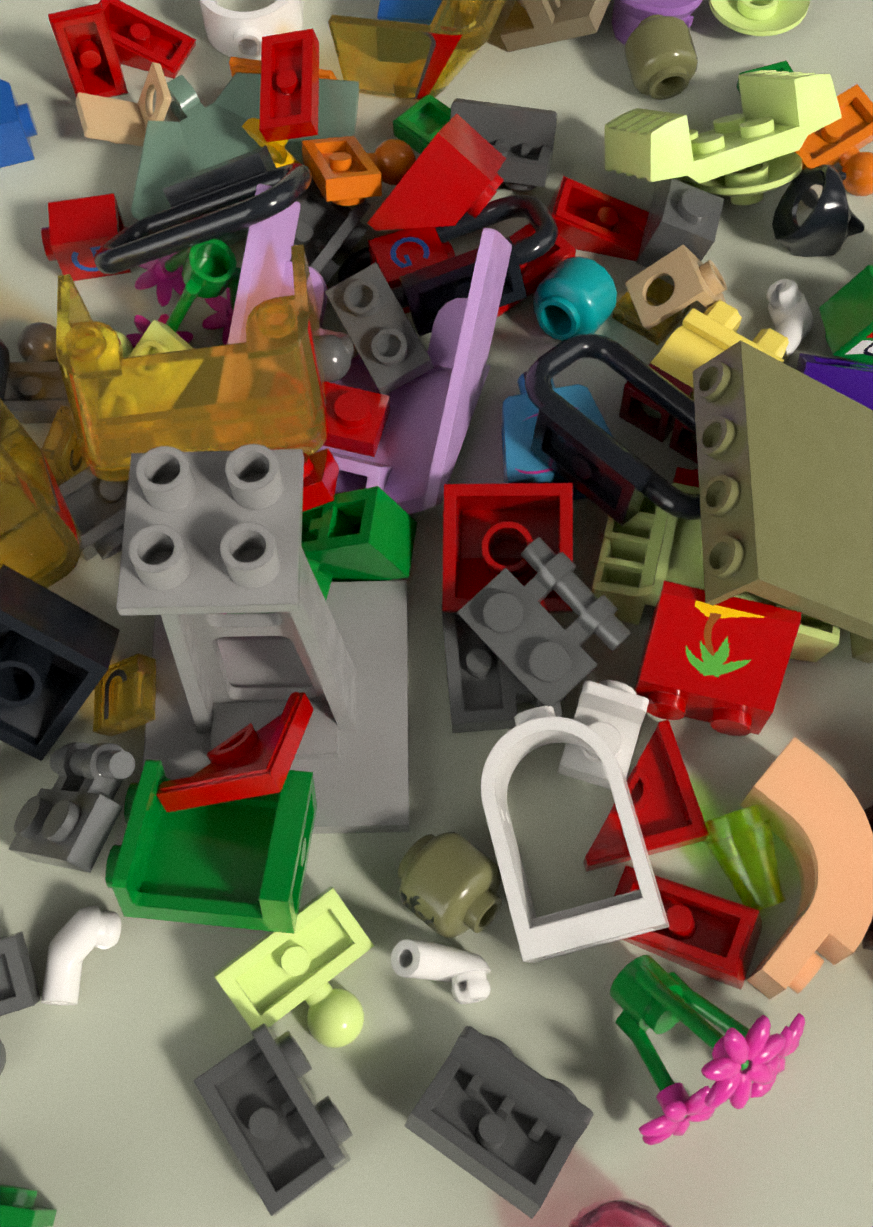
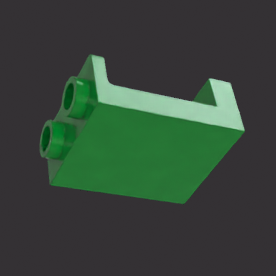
M146 759L139 783L132 782L126 793L124 820L127 827L122 845L114 844L112 846L106 863V885L108 888H112L123 916L294 934L317 812L313 772L289 770L282 790L279 793L166 812L156 793L162 782L171 779L166 777L161 760Z

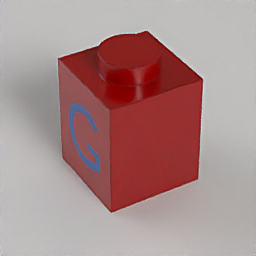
M114 193L48 203L49 227L41 229L43 247L49 261L57 260L66 282L131 273L130 268L115 274H105L98 270L94 262V255L99 248L118 232L126 228Z
M435 227L404 229L368 240L370 264L377 263L390 288L401 284L400 276L455 257L451 243L449 241L442 243ZM408 307L403 308L405 314L410 312Z

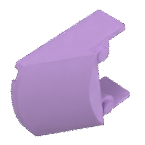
M258 184L255 196L272 186ZM296 201L282 212L249 226L208 451H234L244 445L259 444L266 446L270 450L302 449L303 453L311 455L329 448L339 466L335 494L379 486L408 514L441 505L444 497V484L449 483L490 369V365L486 363L512 244L498 230L483 228L468 298H456L447 302L438 311L435 318L429 348L426 351L434 368L387 394L390 396L391 410L375 457L261 431L258 417L276 371L315 379L308 372L304 361L305 351L310 343L308 333L309 318L313 339L321 335H334L341 338L346 334L322 329L327 304V295L325 293L327 286L324 278L317 270L304 264L290 261L300 213V203ZM360 355L351 359L350 369L343 378L330 382L380 393Z

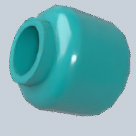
M581 256L570 257L559 263L539 283L533 295V310L539 326L552 338L564 341L577 334H594L614 310L617 302V290L612 277L600 264Z

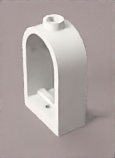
M199 0L208 40L216 50L228 57L261 60L262 37L302 30L304 0H276L265 8L247 12L225 9L217 4L218 0Z
M552 706L536 707L517 714L514 717L516 726L500 738L485 762L481 777V798L523 962L536 963L670 927L624 772L607 742L597 732L581 722L569 718L556 717ZM552 743L574 744L592 752L604 765L640 890L536 917L508 811V784L516 766L533 750Z

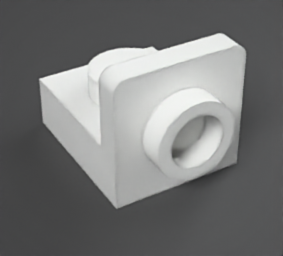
M603 680L599 683L584 681L573 720L587 725L607 742L626 778L649 700L636 695V691L621 682L613 680ZM566 743L558 773L611 790L604 765L600 759L583 747Z

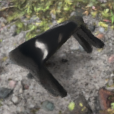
M822 164L815 168H805L791 181L774 212L772 227L775 240L783 244L793 255L802 257L835 255L839 252L848 236L864 231V223L851 211L848 205L846 190L843 184V180L846 179V173L838 172L833 165ZM815 184L821 185L823 188L820 197L810 187ZM800 200L813 209L801 226L797 222L796 214Z

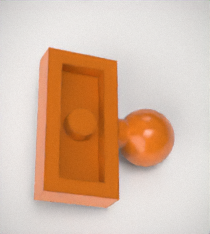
M856 84L837 96L842 118L809 134L800 150L794 153H797L802 158V170L807 167L815 168L822 164L834 166L839 163L842 166L841 172L846 173V179L843 180L845 190L855 196H868L873 194V153L860 152L859 150L873 141V102Z
M355 136L302 141L303 163L310 169L314 182L326 202L332 201L341 206H354L363 203L367 197L382 196V182L389 185H397L416 161L412 148L406 142L399 139H389L382 142L374 153H366Z

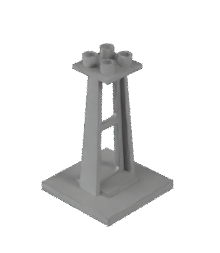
M248 444L234 451L182 452L174 447L160 446L146 453H131L116 609L120 616L155 615L142 771L146 759L161 760L167 778L175 780L191 777L211 763L207 757L209 751L250 723L255 731L259 730L282 714L291 693L295 691L299 693L305 692L314 711L290 770L313 772L317 801L313 834L409 832L407 580L331 582L325 601L301 547L304 474L302 449L270 450L263 445ZM224 613H243V614H224Z

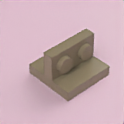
M516 0L500 37L507 51L512 52L595 34L599 29L610 0Z

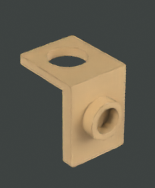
M152 62L138 103L80 92L77 94L75 103L85 137L105 140L115 144L143 147L148 120L164 121L171 103V95L161 64ZM156 89V107L153 113V95Z
M684 244L625 283L641 323L647 330L696 300L707 309L718 300L726 303L722 292L727 290V286L716 265L711 260L703 264ZM662 276L672 277L674 280V292L671 298L659 306L649 305L646 293L650 284Z

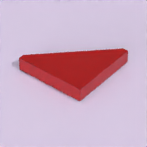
M296 691L291 693L282 714L257 731H255L250 723L209 751L207 757L211 763L191 777L162 782L159 785L156 796L166 812L281 792L314 711L306 693Z
M669 719L660 721L627 779V785L648 855L703 842L709 836ZM615 803L584 858L583 864L586 872L631 860Z

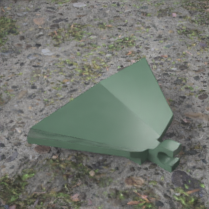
M236 72L215 102L207 107L202 105L194 88L183 75L167 82L170 95L175 100L170 103L171 111L180 121L148 120L131 206L134 218L141 220L171 208L162 190L170 182L261 148L242 128V125L252 117L260 118L261 74ZM319 78L318 135L289 139L285 145V149L301 164L304 165L302 156L303 140L355 136L360 90L359 81ZM249 226L215 239L231 246L248 236Z

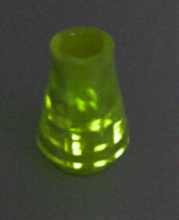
M757 804L704 822L710 839L704 842L739 896L742 905L762 910L786 901L780 884L770 819L763 821Z

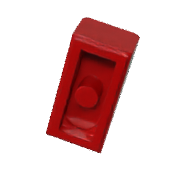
M120 0L99 1L102 4L120 64L149 72L152 62L161 64L164 76L174 79L196 46V39Z
M98 3L48 14L76 98L79 92L108 98L127 94L128 90L102 4Z
M563 176L548 206L549 212L557 223L558 233L577 250L637 261L649 212Z
M625 865L614 896L640 890L634 868ZM655 875L670 927L622 940L708 978L741 990L762 930L760 911Z

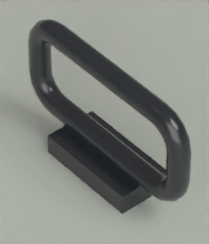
M263 146L172 181L162 189L171 208L145 217L118 232L94 255L95 265L102 273L115 274L264 221L282 212L297 201L312 181L311 171L301 163H292L276 168L267 146ZM258 184L272 186L255 196Z
M511 195L489 202L475 219L466 212L455 226L435 227L443 243L504 220L526 218L535 231L534 234L515 243H512L511 239L506 237L512 244V250L499 307L527 297L520 265L531 262L546 254L554 246L558 237V227L554 217L545 204L536 197ZM369 246L355 252L344 261L338 272V284L371 265ZM479 248L400 276L401 284L391 288L402 309L405 307L409 308L419 337L432 332L438 311L447 302L456 298H468Z
M592 333L577 334L560 342L540 356L529 367L525 379V388L529 400L539 410L530 448L531 452L569 483H573L577 490L621 526L639 513L645 497L674 517L687 520L701 519L700 494L684 493L669 483L556 393L550 386V380L581 358L598 359L696 434L695 404L692 398L618 342L606 336Z

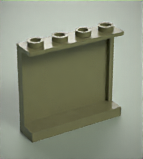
M740 340L693 371L705 603L714 606L745 591L849 631L852 658L868 664L873 663V410Z

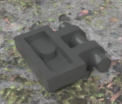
M538 537L521 553V556L537 572L532 580L523 586L505 568L457 613L542 706L554 707L598 665L581 647L588 638L595 633L611 651H614L631 635V632L614 615L618 610L605 595L598 598L573 572L576 565L565 553L560 552L556 555ZM553 590L579 616L566 630L540 604Z
M441 604L452 733L514 728L516 726L514 717L518 714L516 703H530L535 705V708L541 707V703L513 676V673L459 617L458 613H443ZM566 696L553 707L556 717H562L560 702L565 700Z
M72 742L62 746L51 755L50 767L59 777L52 789L41 788L37 796L30 798L22 807L14 824V831L17 834L9 850L31 861L90 873L123 806L114 802L113 799L123 779L131 776L134 772L135 760L129 752L113 743L91 745L85 742Z

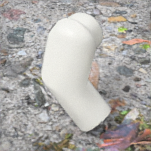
M781 279L774 282L767 291L768 310L776 328L774 331L787 337L789 341L783 357V363L789 359L813 326V315L804 294L799 291L797 283L790 279Z
M96 905L81 908L54 936L48 947L41 1003L49 1005L78 1004L83 959L94 946L100 949H107L117 944L122 923L121 918L115 911H100L99 906Z
M411 939L402 940L393 948L391 965L395 973L401 977L452 982V996L459 1004L483 1001L490 994V983L486 975L491 970L487 962L479 954L434 942Z

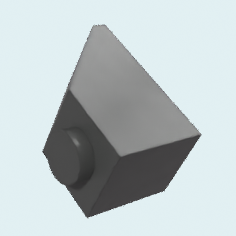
M673 178L657 181L636 263L649 267L683 244L702 261L715 242L724 199Z

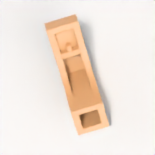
M794 737L740 804L741 807L773 831L784 842L796 862L800 875L801 896L794 919L747 979L750 984L769 1000L786 990L787 987L797 994L805 988L824 963V959L816 954L815 951L819 952L833 965L852 955L863 940L873 917V832L866 814L853 791L836 770L816 752Z

